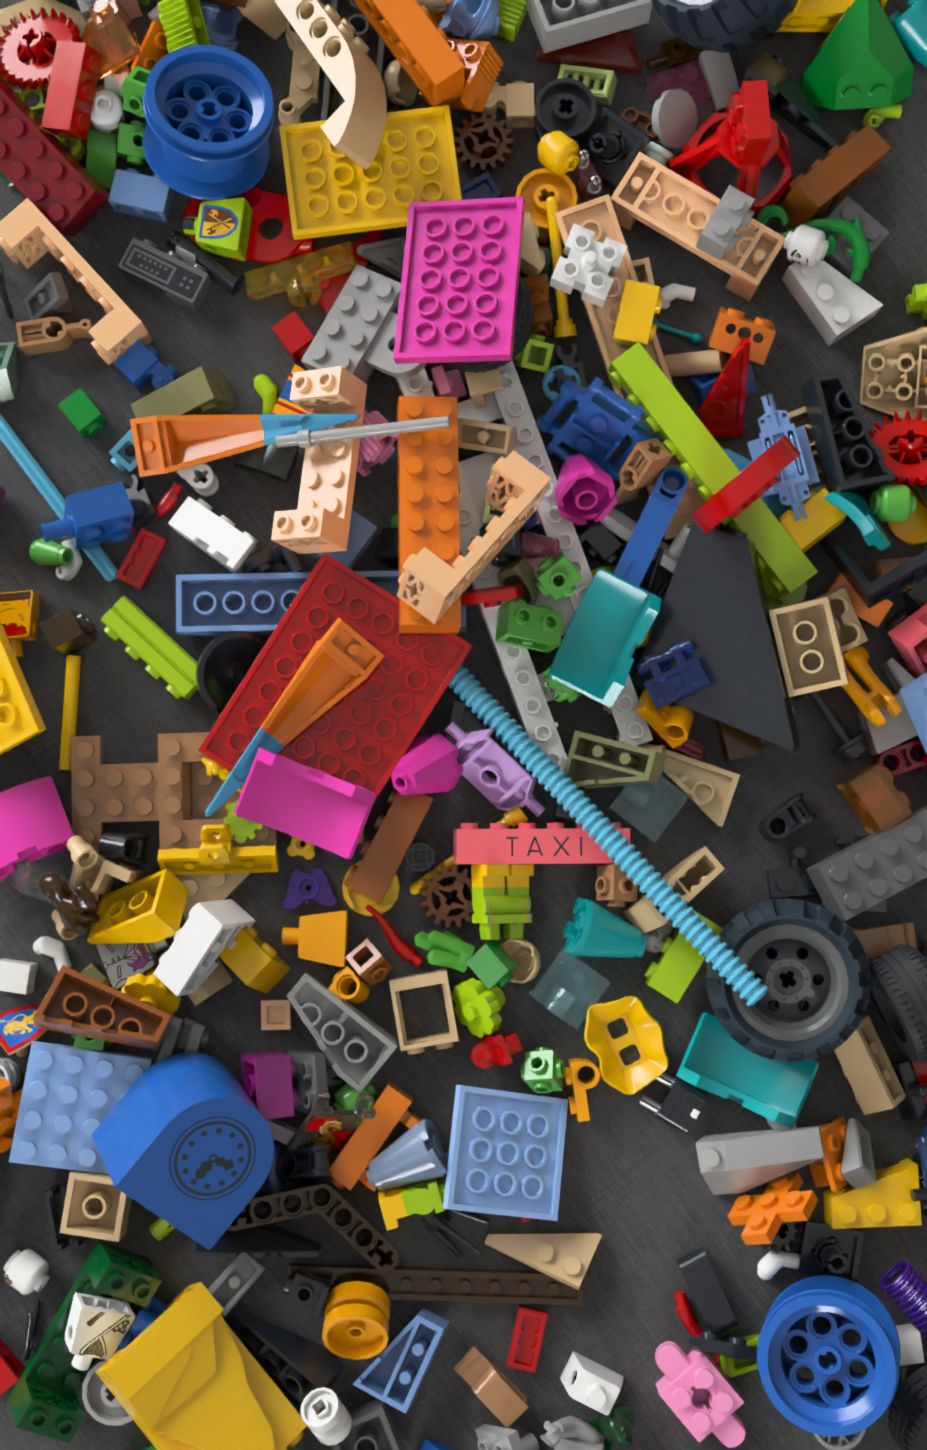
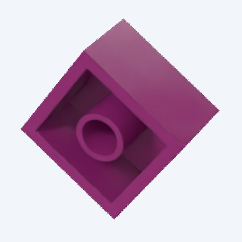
M276 1050L241 1054L243 1089L265 1120L295 1116L294 1107H297L298 1098L296 1090L292 1087V1077H295L296 1070L294 1060L290 1059V1055Z

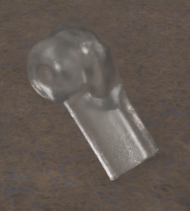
M672 920L646 935L647 944L645 949L647 951L657 953L662 949L663 942L674 928Z

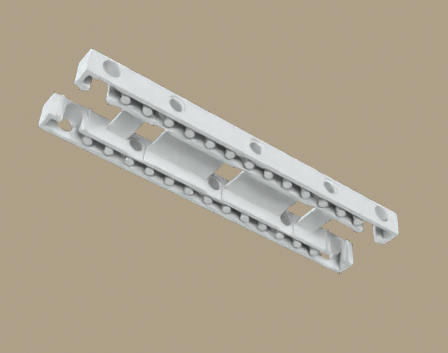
M510 361L506 365L499 367L504 387L484 394L487 406L476 409L472 398L457 403L458 418L490 423L500 419L503 425L515 426L517 428V443L514 451L551 477L536 510L537 522L535 524L539 525L540 530H544L549 550L532 555L526 559L533 567L535 575V572L538 571L537 566L548 556L553 558L562 551L583 577L575 584L576 589L566 598L560 597L555 600L551 594L545 597L539 590V596L534 605L551 606L554 611L563 613L561 636H564L585 592L593 580V576L573 522L560 517L555 495L557 479L514 363ZM425 368L410 377L396 378L402 396L435 397L433 382H429ZM486 452L460 462L458 461L460 555L463 557L470 552L468 547L478 535L480 536V528L484 526L482 525L486 502L484 499L487 494L486 483L489 480L491 464H495L501 456L506 459L508 455ZM490 510V514L503 515L500 511ZM489 563L471 583L472 590L500 586L497 574L503 567L498 568ZM525 590V596L531 599L530 591ZM502 600V605L488 608L484 607V603H478L524 732L526 731L529 734V739L533 738L535 740V745L541 746L540 751H545L547 758L551 757L554 760V765H559V771H564L568 757L557 731L558 723H554L547 702L554 699L542 685L543 673L536 674L527 648L495 641L498 609L510 600ZM629 674L625 687L611 708L604 706L603 709L608 714L612 713L619 732L616 741L638 746L652 741L653 738L647 722L636 711L639 700Z

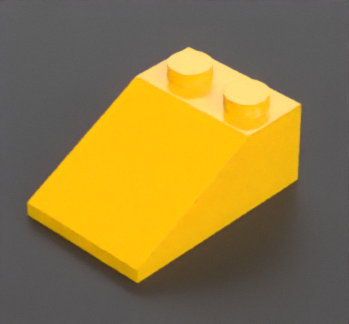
M164 869L101 896L98 904L99 912H96L100 916V921L92 923L87 941L90 944L156 943L173 937L180 928L189 889L168 869Z

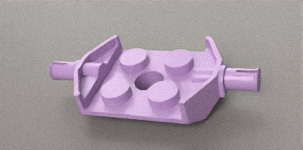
M454 721L446 727L445 731L457 741L455 746L458 749L459 756L456 759L458 765L461 763L463 767L461 775L492 804L504 811L519 806L521 808L526 806L536 817L545 810V807L532 794L537 778L530 775L490 737L494 731L492 728L473 731L468 734L463 732ZM485 770L492 771L497 778L489 777Z

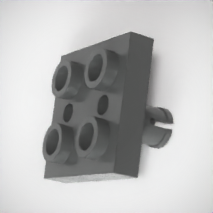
M302 1050L287 1051L290 1059L294 1060L296 1070L295 1077H292V1087L296 1090L298 1104L297 1107H294V1111L314 1115L330 1114L328 1088L342 1086L343 1079L334 1078L339 1077L334 1069L326 1070L325 1053Z

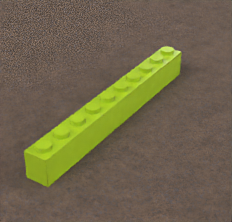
M637 342L611 362L608 369L610 374L608 375L612 383L617 388L622 387L628 395L626 399L635 407L639 405L645 409L643 413L646 418L644 420L645 425L653 434L658 433L664 441L662 444L672 454V457L675 455L681 463L680 469L689 480L693 478L699 486L697 491L705 501H708L740 473L640 342ZM760 497L737 517L733 518L730 514L721 521L724 525L728 524L731 528L748 534L746 540L752 541L755 544L760 570H764L770 577L768 582L776 593H782L786 596L818 572Z

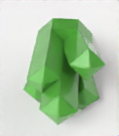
M434 930L430 934L421 931L414 937L416 946L430 951L427 955L429 964L452 968L463 973L468 968L466 962L473 956L475 946L461 940L451 931L447 930L440 933Z

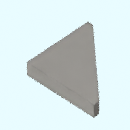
M404 236L358 246L356 249L358 255L402 279L406 241Z

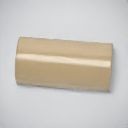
M717 349L671 354L664 357L671 378L720 373L727 363L726 352Z
M458 418V448L509 455L515 450L517 443V428L515 426Z

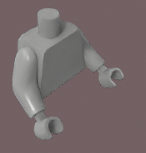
M566 1416L553 1423L550 1421L544 1423L547 1433L541 1435L540 1438L549 1447H554V1450H603V1436L593 1426L579 1418Z

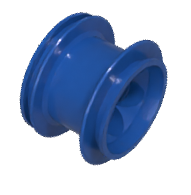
M213 45L183 47L170 52L156 63L148 76L143 93V111L147 123L144 128L142 141L145 158L154 174L173 190L202 200L229 199L253 188L264 176L269 165L270 142L268 137L275 120L272 90L261 70L241 54Z
M822 1275L802 1279L786 1288L777 1297L767 1314L760 1332L757 1346V1364L762 1384L769 1399L777 1410L790 1422L803 1430L822 1436L837 1437L851 1435L866 1429L879 1419L888 1409L897 1391L901 1356L898 1331L889 1311L872 1292L849 1279ZM824 1316L830 1321L831 1326L827 1329H821L815 1324L814 1319ZM848 1329H854L859 1332L861 1338L856 1342L849 1341L844 1336V1332ZM800 1335L806 1339L808 1345L799 1348L793 1344L791 1338ZM827 1351L832 1352L836 1356L837 1361L831 1359L829 1364L825 1363L821 1359L820 1354L826 1355ZM861 1361L867 1366V1371L856 1373L851 1368V1363ZM807 1367L812 1370L814 1377L804 1379L798 1373V1369ZM831 1380H837L841 1382L844 1389L839 1391L831 1390L827 1383Z

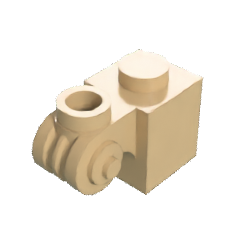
M515 81L512 84L500 86L498 82H495L483 109L486 112V116H492L497 112V108H500L506 114V129L533 128L535 117L534 83Z

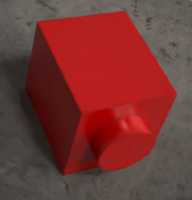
M293 311L272 327L275 338L294 362H297L299 359L302 360L314 336L296 312Z

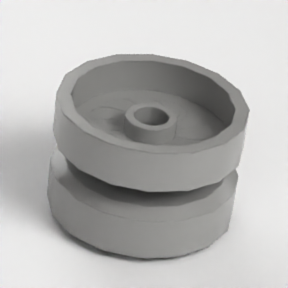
M98 1358L88 1371L82 1385V1399L87 1412L96 1421L105 1425L120 1426L131 1422L133 1419L95 1373L108 1360Z

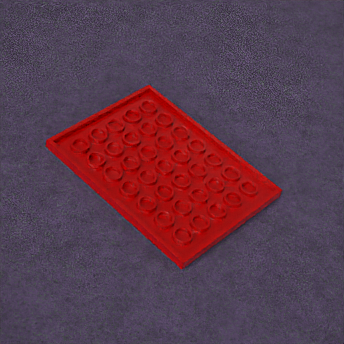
M324 552L198 751L232 771L317 640L320 641L334 622L340 618L380 651L384 657L362 683L317 718L277 754L377 793L376 801L391 777L394 768L410 747L473 645L454 633H399V599Z

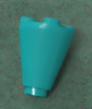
M908 0L906 3L908 8L900 14L897 9L888 19L906 53L927 69V0Z
M577 898L573 908L574 918L572 922L567 921L563 932V938L567 939L565 953L572 956L642 957L647 944L646 935L641 934L639 929L594 901Z

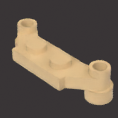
M289 21L286 26V41L289 48L293 50L289 96L279 104L278 118L281 126L301 123V114L312 103H318L321 66Z
M76 835L71 837L66 844L71 852V859L74 862L69 888L72 891L77 888L81 881H84L91 891L105 858L98 855L93 846L86 843L81 836ZM93 894L98 902L99 895ZM55 909L52 912L51 917L56 923V930L62 939L72 940L79 935L65 930L58 911Z

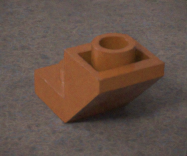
M547 273L522 277L527 286L534 309L535 321L532 334L544 337L552 336L553 316L548 301L549 280Z

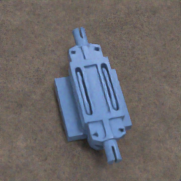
M768 394V401L766 395L761 397L765 414L758 419L761 432L759 433V439L747 442V446L753 462L786 435L801 453V455L777 474L780 480L762 495V499L778 495L781 505H791L795 522H797L801 518L802 520L808 518L803 501L810 497L808 486L819 483L820 479L805 426L795 428L794 423L790 424L787 411L777 410L773 394Z

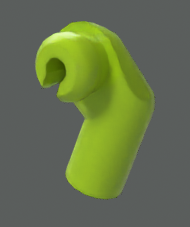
M894 104L890 107L871 108L864 116V126L869 124L873 129H876L885 118L899 119L902 113V105Z

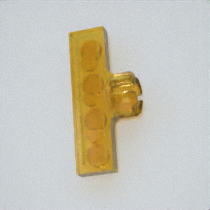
M351 241L245 272L247 295L251 301L280 292H287L292 305L298 308H307L306 297L310 296L311 305L314 306L322 295L321 281L353 271L356 267L355 253Z

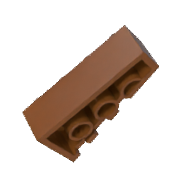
M869 124L859 132L857 129L853 130L846 137L842 146L836 144L826 154L825 160L822 161L819 158L808 169L809 173L805 176L802 173L799 174L790 183L791 191L781 204L789 218V224L786 226L789 230L822 217L824 212L833 203L836 204L842 199L852 186L855 187L882 162L891 147Z
M62 965L35 1013L33 1022L36 1028L158 1050L171 1025L172 1015Z

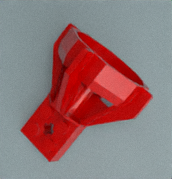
M767 80L743 81L739 93H730L725 113L711 114L683 145L680 156L670 160L668 164V169L711 193L700 180L697 171L713 158L725 157L740 169L737 189L755 199L761 167H764L775 154H778L783 165L782 177L769 194L759 200H754L750 210L754 211L752 218L755 220L762 208L768 205L779 204L789 192V185L793 181L790 139L780 131L778 123L770 118ZM717 129V131L712 136H710L701 145L697 146L700 138H702L707 133Z

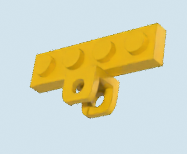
M224 824L203 825L201 828L202 843L199 848H171L158 851L160 870L168 869L175 876L279 871L276 845L232 846L231 831ZM217 832L220 833V835H213L211 833Z

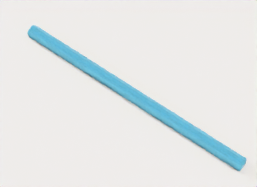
M0 413V440L60 520L64 519L65 499ZM100 546L90 550L83 549L105 580L111 582L116 578L118 570Z

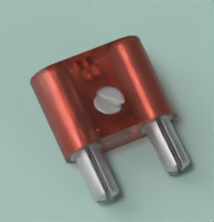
M580 151L579 163L573 170L572 180L584 203L601 197L603 186L589 158L588 151Z

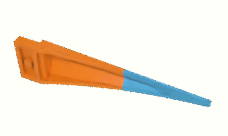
M154 415L130 419L139 477L174 473L276 443V436L297 434L298 430L311 429L314 432L359 419L361 415Z
M338 618L320 641L317 640L206 809V817L211 816L246 782L259 748L277 754L317 718L362 683L383 659L384 655L343 620Z

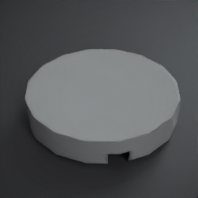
M682 89L664 91L660 99H657L653 105L651 116L652 129L654 134L659 136L661 140L659 142L662 146L669 149L683 147L696 132L698 122L697 108L693 98Z

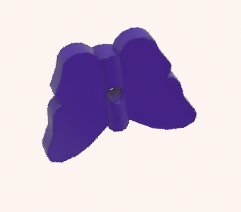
M320 868L314 869L311 874H304L300 870L293 871L288 882L290 888L286 890L283 907L287 910L296 909L305 901L307 903L316 901L326 907L336 905L337 899L333 895L332 887L328 885L329 880L325 872ZM307 886H311L310 891H307Z

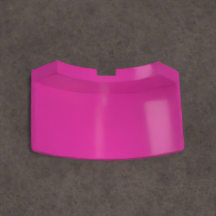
M259 748L235 807L234 814L312 843L343 858L351 859L377 793L331 776V774L316 768L305 766L287 757Z
M50 776L20 784L0 793V883L11 873L18 870L17 863L27 858L29 862H34L48 855L68 849L66 846L67 841L74 835L54 781Z

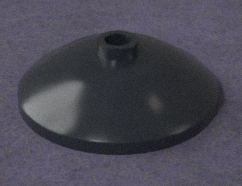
M227 632L213 639L203 650L196 668V682L202 699L215 712L219 714L223 712L265 646L266 642L262 638L248 632ZM230 668H232L234 671V674L231 678H229L227 675V672Z

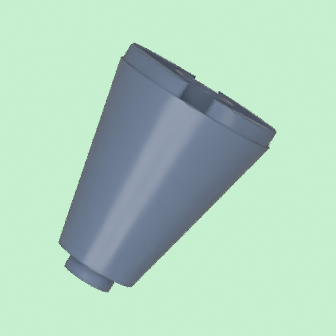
M426 1118L420 1120L368 1163L369 1169L366 1170V1175L372 1187L377 1186L379 1190H385L446 1176L449 1153H444L441 1146L444 1141L430 1119L426 1120Z

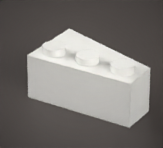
M188 496L168 524L173 530L233 574L245 573L242 565L252 554L260 552L256 545L258 541L246 531L242 533L234 527L235 524L224 515L219 517L211 512L213 508L201 498L195 501Z

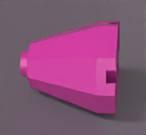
M582 454L567 458L561 467L555 487L560 517L579 526L587 524L586 520L594 519L595 522L603 520L617 504L612 477L594 461Z
M440 733L416 737L391 774L394 788L402 795L450 791L456 786L463 772L462 764L458 765L456 759L459 756L457 747Z

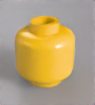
M558 130L547 133L541 138L537 147L538 160L544 167L556 175L566 174L576 168L579 163L580 151L579 145L575 140Z

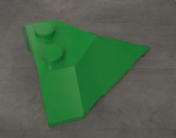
M855 0L851 7L848 6L827 36L813 62L808 64L802 72L801 90L811 105L831 110L890 107L911 96L914 66L879 1Z

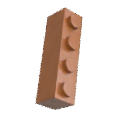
M395 788L393 789L387 801V804L391 805L387 814L381 813L373 829L377 830L373 841L367 839L360 852V855L364 856L359 867L354 864L346 880L350 882L349 890L380 905L433 804V798L425 794L402 795Z

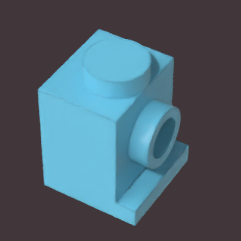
M131 429L109 452L113 456L111 462L122 472L125 469L132 472L137 466L136 454L129 456L126 453L127 446H134Z

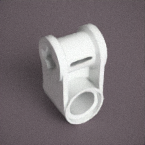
M207 463L177 471L179 476L185 479L201 496H212L219 488V480ZM204 477L208 481L206 483H203L202 481H200L201 478Z

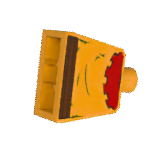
M33 590L0 593V621L16 658L23 657L22 641H32L37 638L40 594Z

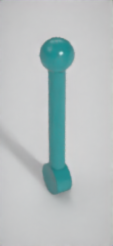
M653 317L652 323L657 325L658 329L691 339L695 344H699L703 340V336L700 333L692 334L658 323V320Z

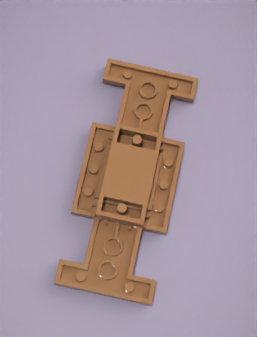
M209 732L158 734V763L103 764L102 736H71L72 832L74 836L79 835L86 843L91 844L96 852H99V841L104 834V823L159 821L160 850L199 848L202 843L201 828L203 825L224 824L230 828L229 824L223 822L229 812L226 809V805L238 800L241 793L236 791L211 816L206 817V809L224 782L220 779L219 775L208 776L206 774V766L203 763L190 762H202L201 759L203 757L209 758L198 751ZM265 825L260 830L255 829V838L251 840L247 836L244 843L239 844L235 841V834L232 836V846H277V830ZM364 829L358 844L364 843ZM217 832L211 833L213 835H220V833Z

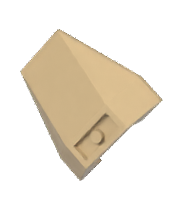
M927 327L864 346L860 404L892 416L897 412L899 418L903 420L907 410L910 412L911 419H915L920 410L922 421L927 419V383L924 382L927 376Z

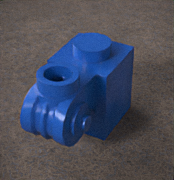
M139 340L114 362L120 373L139 391L151 379L154 388L158 390L180 376L171 364L168 363L164 366L158 360L161 355L150 344L144 346Z

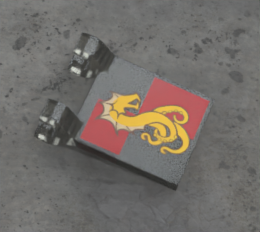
M316 1093L311 1112L288 1142L287 1149L299 1150L311 1145H330L332 1151H341L363 1120L374 1118L376 1114L375 1108H368L372 1096L360 1094L355 1101L354 1110H333V1107L326 1106V1102L330 1098L329 1093Z

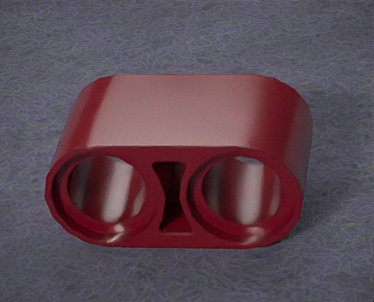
M921 740L909 742L875 755L872 761V768L877 775L882 777L898 775L926 765L927 754ZM912 747H916L920 751L921 756L918 762L914 761L910 756ZM885 756H889L894 762V767L891 771L886 770L883 766Z

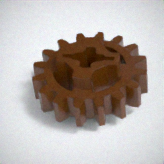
M482 111L481 118H477L472 113L470 122L462 119V128L455 129L456 138H454V145L456 148V158H461L462 167L470 165V173H473L476 168L480 169L481 175H484L485 170L488 168L492 173H496V165L498 164L504 168V158H511L512 151L510 149L513 148L514 139H511L512 130L511 128L505 129L506 121L504 119L497 122V114L495 113L491 118H486L485 111ZM465 144H467L468 149L472 150V155L466 149Z
M443 864L441 865L440 873L432 869V880L426 878L423 880L424 884L428 886L427 889H420V894L426 896V899L420 901L421 906H429L425 915L428 917L434 914L435 924H438L441 919L444 920L446 928H449L451 921H455L456 925L460 927L462 918L470 922L471 917L469 913L474 911L472 906L471 876L467 877L468 868L464 867L461 872H458L456 864L452 865L451 870H447ZM446 877H454L452 882L445 884L438 882ZM465 883L470 889V900L463 896L462 893ZM455 889L459 900L451 899L447 902L443 891L451 892ZM432 892L440 898L437 908L432 902ZM455 908H461V909H463V910H462L461 912H459V913H456V914H448L449 911L452 910V909H455Z

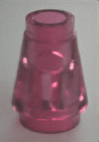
M529 531L520 533L521 557L534 559L556 556L559 553L560 543L558 539Z

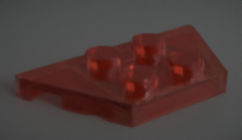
M628 29L548 53H544L542 48L537 51L536 62L567 64L642 74L643 62L639 60L635 50V41Z

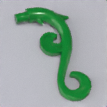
M768 205L762 208L756 218L758 222L767 227L769 220L773 217L781 220L782 227H786L789 224L786 211L778 205ZM829 217L814 219L801 224L823 232L834 231L845 236L853 249H848V253L853 258L851 265L854 266L850 280L861 282L864 270L868 269L870 246L858 217L855 218L854 224L840 218ZM794 227L790 230H787L779 234L786 238L788 232H794L797 227ZM830 235L827 239L829 245L825 256L835 251L837 242L834 235Z

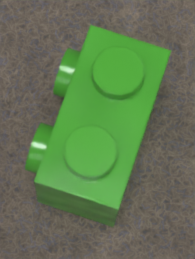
M511 599L498 609L495 641L549 653L561 645L563 613L554 611L551 606H533L527 604L522 599Z

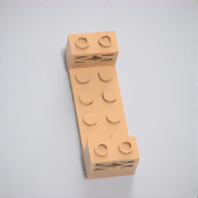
M641 152L638 153L610 198L620 226L630 231L636 220L649 226L730 274L731 276L725 288L747 301L751 300L785 241L784 236L751 218L746 228L741 226L738 230L737 235L740 238L733 251L727 250L721 261L696 248L702 230L721 199Z
M28 198L0 221V246L15 264L21 262L26 269H29L49 251L59 263L62 262L65 265L66 270L78 283L81 282L90 297L96 303L99 302L104 308L107 315L88 332L94 339L91 345L108 366L112 362L114 363L137 340L144 346L153 341L142 321Z
M342 366L294 372L290 401L310 414L361 415L359 419L318 431L362 426L367 384ZM361 438L314 443L312 447H305L297 510L275 511L271 540L297 554L347 551Z
M514 450L506 459L501 456L492 468L494 474L486 483L488 491L484 500L502 512L503 515L500 518L495 516L485 529L487 533L483 537L478 535L468 547L470 552L465 557L460 555L450 566L424 547L417 555L412 553L402 566L405 571L398 579L400 587L397 596L434 625L539 507L551 477Z

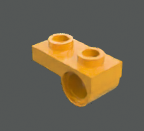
M652 687L642 691L636 708L641 718L647 721L672 748L682 745L688 738L694 719L693 712L682 705L670 707Z
M349 966L339 970L332 979L333 983L329 986V989L340 998L354 1004L365 1001L370 991L369 985L365 980L361 978L355 969ZM353 982H356V991L353 994L349 995V986Z
M568 1059L569 1067H565L566 1085H572L573 1096L568 1097L570 1114H576L578 1122L590 1121L586 1089L593 1088L599 1082V1069L590 1059ZM584 1066H589L593 1069V1076L587 1081H582L578 1078V1071Z

